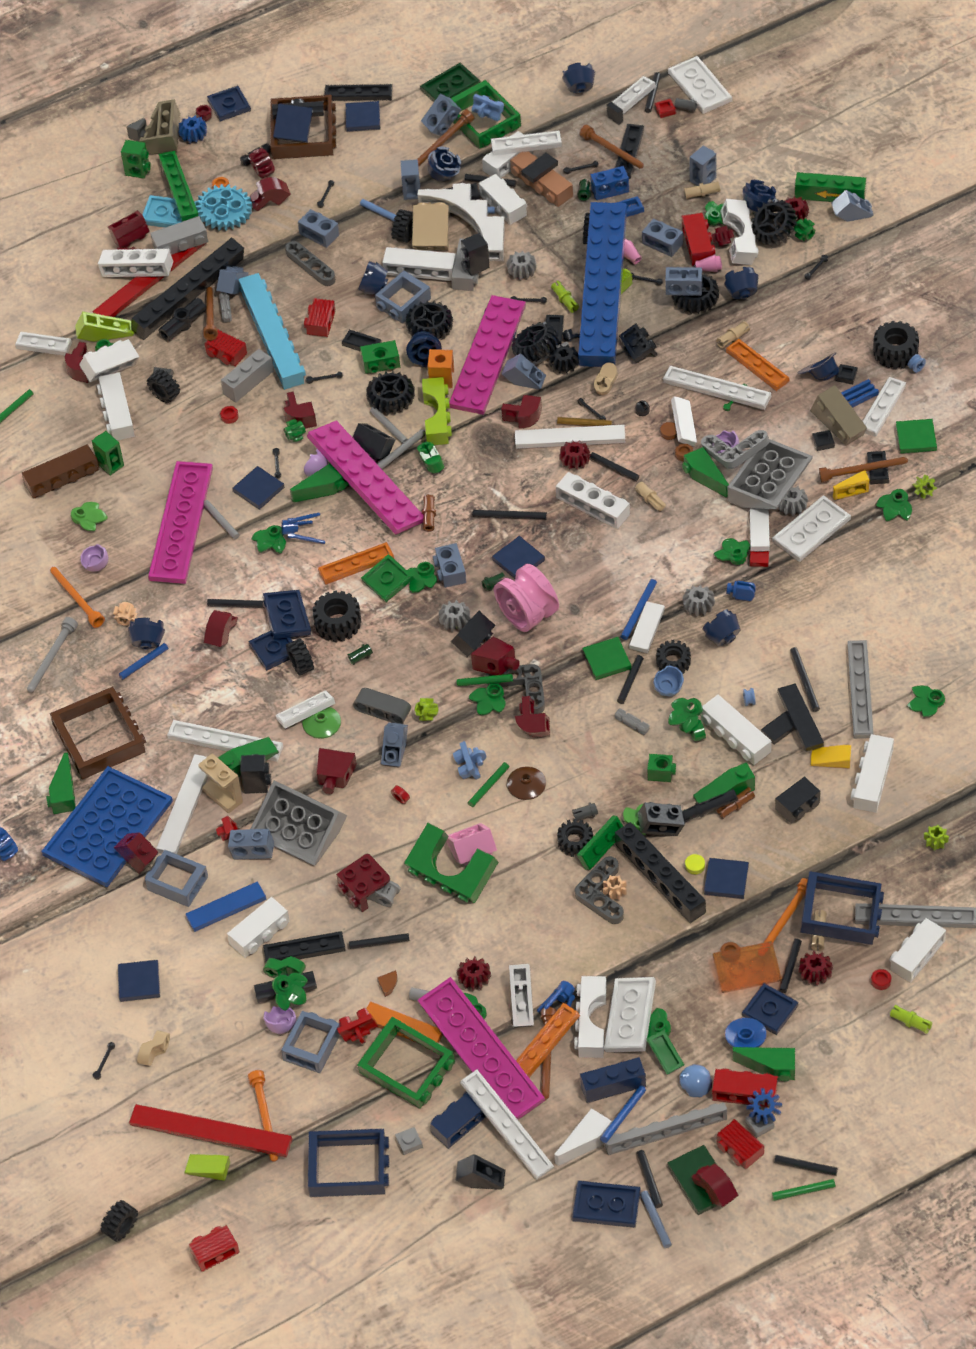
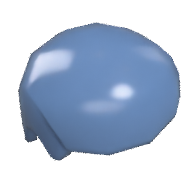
M666 666L655 675L653 681L655 690L662 696L671 697L676 695L682 688L684 682L683 674L677 667Z
M693 1064L686 1067L680 1074V1085L682 1089L687 1091L690 1097H702L708 1094L712 1088L711 1075L704 1066Z

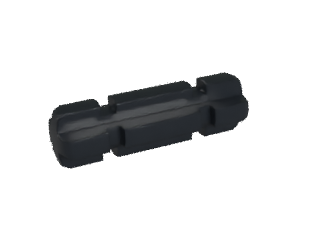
M268 143L261 145V148L265 149L267 153L271 152V146ZM254 150L248 152V155L245 154L240 157L241 163L244 166L250 164L249 154Z

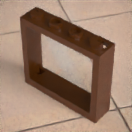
M332 95L271 98L272 159L334 156V148H337L336 138H333V136H336V126H333V124H336V114H333V112H336V103H332ZM294 99H302L305 102L323 101L324 111H327L328 141L279 144V139H274L273 137L276 119H273L272 104H286Z
M113 686L50 713L52 725L82 780L104 771L107 766L113 767L146 752L144 743H147L143 733L139 734L137 731L139 727L136 720H131V712L128 706L123 705L124 700L121 693H116ZM114 702L134 740L84 761L64 723Z

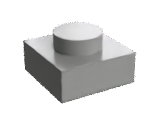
M757 1116L754 1118L746 1117V1123L756 1137L775 1128V1124L770 1117L767 1118V1125L764 1124V1118L759 1123H756Z
M415 1127L395 1134L403 1155L423 1148Z

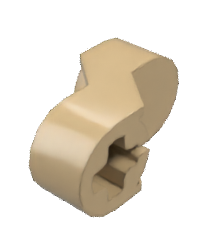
M605 363L600 373L596 376L594 388L599 395L608 394L617 379L618 371L613 363Z
M157 1030L153 1040L142 1043L138 1052L137 1062L150 1066L155 1056L166 1053L170 1042V1033Z

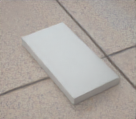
M698 56L668 68V73L690 99L697 101V108L702 114L732 102V96Z
M823 495L772 537V542L800 562L851 520V515Z
M654 977L615 978L604 1044L605 1052L645 1051L656 984Z

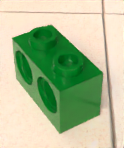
M125 140L121 150L125 176L145 179L147 172H150L151 169L146 143Z

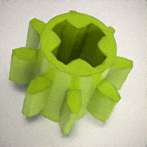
M924 474L923 478L916 477V483L912 484L916 488L914 493L916 495L920 494L923 499H925L926 495L933 496L932 492L937 489L933 484L935 479H929V476Z
M420 698V702L416 703L415 714L420 716V721H433V717L438 714V704L433 703V698Z
M939 825L929 826L928 832L924 833L926 847L930 846L933 850L944 849L945 843L949 841V836L946 835L947 829H943Z

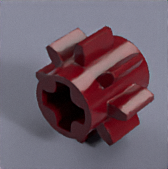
M727 226L715 228V233L711 234L713 242H718V246L731 243L730 238L734 237L733 229L728 230Z

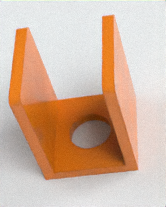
M429 349V378L444 377V384H448V388H453L452 373L455 371L453 350Z

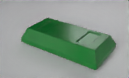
M665 1030L646 1039L667 1075L685 1065Z

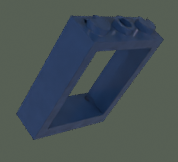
M810 871L800 933L873 945L874 937L878 938L880 926L876 924L877 920H881L882 909L879 908V903L882 904L884 899V892H881L882 883ZM815 889L872 898L868 930L811 920Z
M384 1129L309 1131L308 1190L310 1197L385 1194L386 1186H389V1173L386 1174V1168H389V1155H386V1149H389V1136L385 1137ZM378 1145V1181L319 1183V1147Z

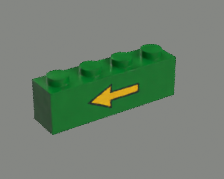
M797 172L795 198L802 197V200L833 202L847 190L865 200L867 178Z

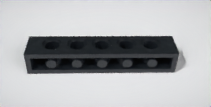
M631 822L615 832V845L689 923H692L706 913V900Z

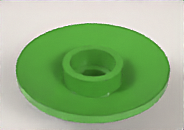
M328 707L304 719L302 723L305 732L309 736L324 739L331 737L339 730L341 718L335 709Z

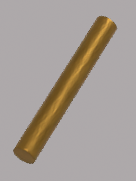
M558 417L557 424L612 425V420Z

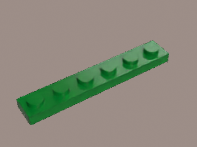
M170 151L158 154L181 221L184 222L198 217L197 208L176 152Z

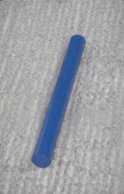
M650 579L620 636L623 640L628 639L644 609L646 601H648L657 584L655 579Z
M644 1086L637 1088L600 1137L603 1143L609 1141L646 1092Z

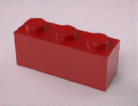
M703 213L682 216V230L692 266L696 265V261L716 255L714 244L711 245V232L707 231L709 229L708 220L704 219Z
M727 1068L715 1069L712 1101L751 1105L752 1103L748 1101V1098L752 1097L755 1099L754 1091L761 1095V1088L765 1089V1094H768L770 1089L773 1090V1097L777 1094L778 1076L768 1073L755 1074L749 1071H732ZM765 1102L764 1105H759L761 1107L770 1108L768 1107V1102Z

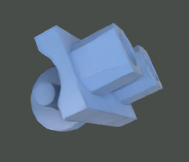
M475 94L473 96L474 103L471 111L478 113V117H488L496 121L501 119V113L504 108L503 102H495L485 95Z
M465 741L459 743L461 749L453 753L454 759L458 765L466 762V764L457 768L460 776L463 779L471 776L475 779L481 778L478 766H482L483 761L487 757L485 751L479 750L478 747L473 748L472 751L471 748L467 747Z

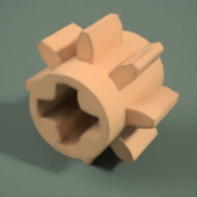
M122 602L119 604V607L115 606L114 619L120 625H129L130 621H135L137 617L136 608L131 603Z
M610 875L607 881H603V894H608L609 898L620 900L622 894H627L626 880L622 881L620 875Z

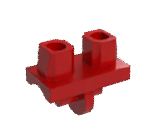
M366 1008L357 1011V1020L351 1021L349 1016L339 1019L340 1027L337 1030L345 1042L349 1040L354 1042L359 1039L361 1044L366 1043L365 1036L371 1034L370 1031L378 1027L376 1020L371 1013L369 1014Z

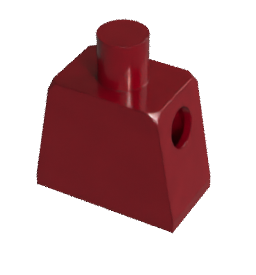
M494 636L471 653L472 669L479 672L502 675L508 669L517 670L520 665V661L515 658L514 647Z
M319 748L317 779L318 784L323 785L322 791L324 793L333 794L335 787L345 788L357 765L355 753Z
M139 832L126 834L113 847L138 874H141L158 854L155 847Z

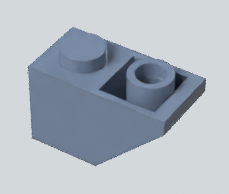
M847 190L831 203L835 215L847 222L870 218L874 215L871 209L872 205L868 200H864L857 194Z
M236 266L221 269L216 290L230 294H239V279L247 277L248 272H244L243 268Z
M522 354L507 360L502 375L514 385L538 390L542 388L546 377L540 369Z
M390 722L385 725L381 764L401 766L407 742L408 725Z

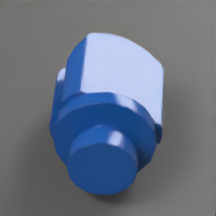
M735 581L734 585L728 583L726 594L733 593L732 598L752 601L755 596L756 586L751 582Z

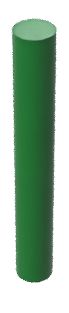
M28 389L0 413V423L33 396V391Z
M513 675L457 679V686L512 682Z
M503 762L468 801L469 806L474 807L509 769L510 766L506 762Z
M834 1179L772 1192V1197L776 1201L834 1188L836 1185Z

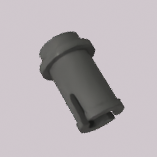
M676 98L674 106L675 109H684L692 112L697 109V101H694V99Z
M589 802V805L573 809V816L577 821L591 816L594 818L598 814L596 804Z

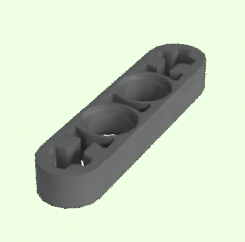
M291 241L286 244V255L324 286H331L335 283V272L297 241ZM303 257L309 258L307 261L300 260ZM314 266L321 267L319 270L312 269Z

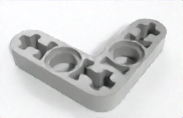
M764 430L754 432L733 448L715 435H707L701 440L702 447H704L706 452L728 469L738 467L770 442L768 434Z

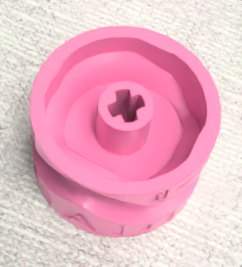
M525 564L516 571L515 581L505 578L494 586V595L500 609L506 618L522 632L531 630L541 622L543 617L548 618L559 610V601L552 585L545 575L531 564Z

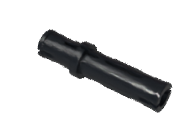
M729 790L701 803L697 802L694 806L682 810L684 823L697 817L702 818L708 812L738 801L735 790Z

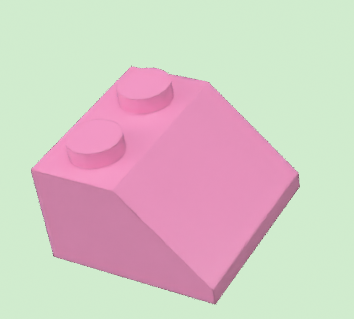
M482 823L449 834L446 841L456 862L463 865L469 864L477 848L490 855H493L492 852L497 851L490 828Z

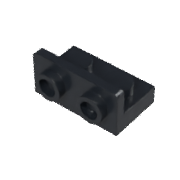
M637 323L619 335L636 363L650 353L655 357L658 355L655 350L657 348L656 344L652 339H648V331L644 327L640 328Z

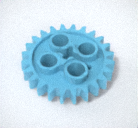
M221 184L220 188L214 185L213 190L208 187V192L202 191V196H198L196 201L198 216H200L202 222H205V226L211 224V229L217 226L219 231L222 227H224L225 231H227L228 227L234 229V225L241 227L240 222L246 223V219H249L250 214H252L251 198L247 197V192L243 193L242 188L237 190V186L230 188V184L227 187Z

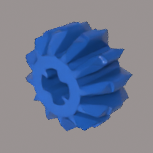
M188 115L187 119L182 118V122L179 123V136L184 142L188 141L191 144L195 141L197 143L198 140L203 141V138L207 136V125L202 117L197 118L196 115L194 117Z
M0 827V859L6 861L18 852V847L10 834Z
M761 1088V1095L754 1091L755 1099L749 1097L748 1101L752 1104L746 1106L747 1110L752 1111L749 1114L750 1118L757 1116L756 1123H759L764 1118L765 1125L768 1124L767 1118L769 1117L775 1122L776 1118L773 1114L781 1115V1111L776 1109L782 1107V1103L777 1102L780 1099L779 1095L772 1097L773 1090L771 1089L768 1091V1094H765V1089ZM765 1102H768V1107L770 1108H765L764 1111H762L761 1106L759 1105H764Z

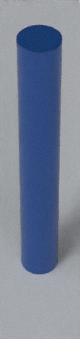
M163 643L120 672V678L122 680L168 650L167 644Z

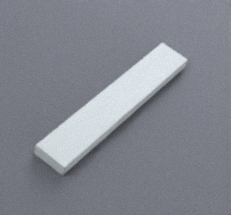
M673 366L668 368L663 378V382L666 384L765 410L771 398V392Z
M624 425L515 430L516 449L564 446L565 442L571 443L572 439L574 442L580 440L582 444L586 443V445L625 443Z
M173 720L167 734L170 740L223 751H229L263 739ZM272 741L279 753L268 760L278 762L283 749V743Z
M195 754L156 848L159 853H163L164 850L175 854L178 852L203 790L202 787L205 785L208 777L198 766L200 762L207 758L205 756Z
M475 1070L460 1081L463 1088L536 1180L554 1168V1165L478 1070Z

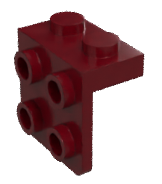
M364 854L336 874L339 892L342 895L346 894L351 905L354 908L357 907L361 912L368 909L367 897L390 882L389 874L370 854Z

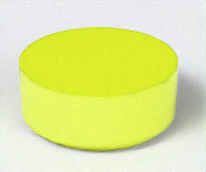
M698 854L688 856L685 860L686 871L693 875L702 873L705 869L704 858Z

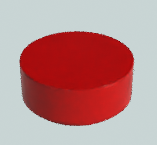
M233 406L224 407L220 411L222 422L226 424L236 422L239 418L238 410Z
M395 785L391 790L392 796L402 804H405L410 799L409 794L398 785Z
M878 969L872 973L871 984L875 989L886 990L890 987L892 976L887 970Z

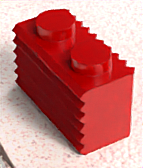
M314 298L312 305L309 304V316L304 319V328L307 330V335L329 336L336 313L334 300Z
M217 329V338L205 342L206 353L211 358L216 357L224 364L236 367L243 357L247 355L246 343Z
M733 1119L732 1122L717 1133L718 1148L724 1153H729L737 1166L747 1169L764 1155V1145L736 1119Z
M227 1225L223 1227L217 1226L209 1234L197 1236L189 1243L190 1252L202 1272L240 1253L238 1244Z

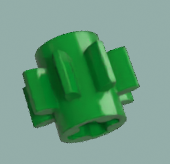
M806 218L797 221V226L794 227L796 231L794 236L799 240H810L816 232L813 228L815 223Z
M296 419L286 422L287 427L284 428V433L288 440L293 439V442H298L304 439L302 435L306 433V430L301 421L297 422Z

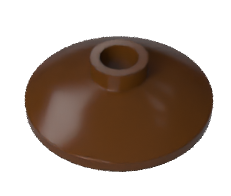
M534 767L517 768L507 779L508 791L511 795L521 800H531L540 796L546 787L544 774Z

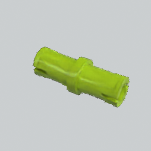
M556 281V283L554 282L551 285V289L559 297L560 303H564L570 313H574L573 309L575 311L579 309L580 306L572 298L571 292L566 290L560 281Z
M895 1005L894 1009L890 1012V1017L905 1023L909 1028L914 1027L925 1034L932 1027V1021H928L918 1016L916 1012H909L898 1005Z

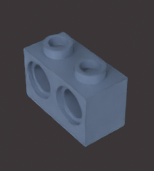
M440 94L421 122L432 133L442 136L447 132L462 109L451 98Z
M704 145L690 156V182L697 186L700 183H703V185L711 183L717 178V154Z
M418 159L400 161L404 200L418 199V190H420Z
M312 209L298 221L299 234L325 248L339 236L338 223Z
M652 219L642 231V244L673 257L683 245V232L664 222Z
M666 267V295H702V268Z
M457 543L436 547L433 562L434 566L439 568L437 575L439 581H443L444 588L466 583V573Z
M269 829L230 830L228 848L234 860L272 858L274 840Z

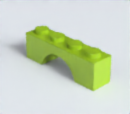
M444 377L422 379L424 404L437 410L434 416L425 420L426 440L434 445L449 444L448 437L452 436L451 426H447V423H451L450 412H446V409H450L449 398H445V395H449L448 384H444Z

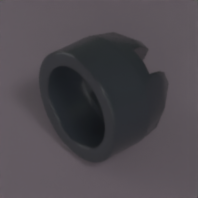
M641 400L636 403L635 413L638 416L649 414L650 406L648 402Z

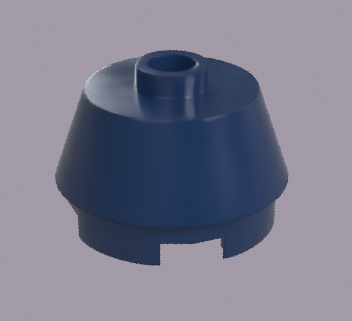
M581 62L567 66L568 70H563L562 80L570 92L583 93L593 88L595 70H593L592 64L588 63L586 66L581 65Z
M437 147L428 156V173L437 181H448L460 171L461 159L458 154L455 156L450 152L448 147Z
M751 180L750 183L746 182L742 189L743 200L746 201L747 208L758 212L757 207L761 208L763 206L762 202L768 204L769 199L774 202L776 198V189L773 186L769 188L761 180Z
M369 261L358 290L366 295H376L381 288L383 289L387 285L388 279L385 277L388 271L377 261L376 263Z
M743 267V271L736 273L732 270L725 275L724 286L734 299H746L757 292L759 275L756 274L752 267Z
M421 331L414 334L408 342L406 354L413 364L428 367L429 349L442 350V345L434 335Z
M728 609L718 613L711 623L707 622L702 628L706 634L705 637L718 646L733 642L741 631L737 615L728 611Z
M146 617L135 618V622L130 621L128 633L132 645L143 650L159 647L165 634L164 622L158 620L157 623L152 622L150 618Z

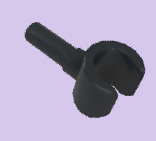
M572 329L562 332L563 338L566 341L580 338V334H573Z

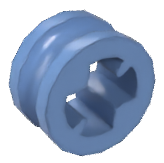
M916 354L910 359L908 367L917 373L923 369L926 360L921 358L919 354Z
M750 688L748 691L743 689L745 706H748L750 703L755 705L754 689Z

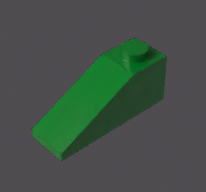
M704 447L684 455L682 467L686 474L688 473L694 481L726 498L728 497L727 487L729 483Z
M330 463L290 489L291 500L295 503L334 495L344 490L349 484Z
M266 737L233 748L217 758L240 777L241 755H265V759L268 760L278 754L279 751L270 737Z
M68 752L63 754L49 786L50 796H46L48 808L52 807L53 814L71 812L76 807Z
M747 762L728 769L693 794L696 802L701 803L732 789L735 790L736 795L747 787L754 791L755 776Z
M733 1047L734 1062L760 1074L768 1073L778 1076L780 1081L795 1080V1048Z

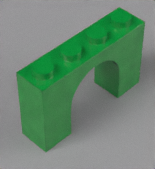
M427 823L404 862L408 867V872L416 877L420 874L431 885H435V883L441 885V889L448 894L452 892L458 894L457 898L466 903L468 901L476 903L499 862L494 856L477 848L469 864L461 873L453 876L440 874L436 866L437 857L449 836L440 828Z

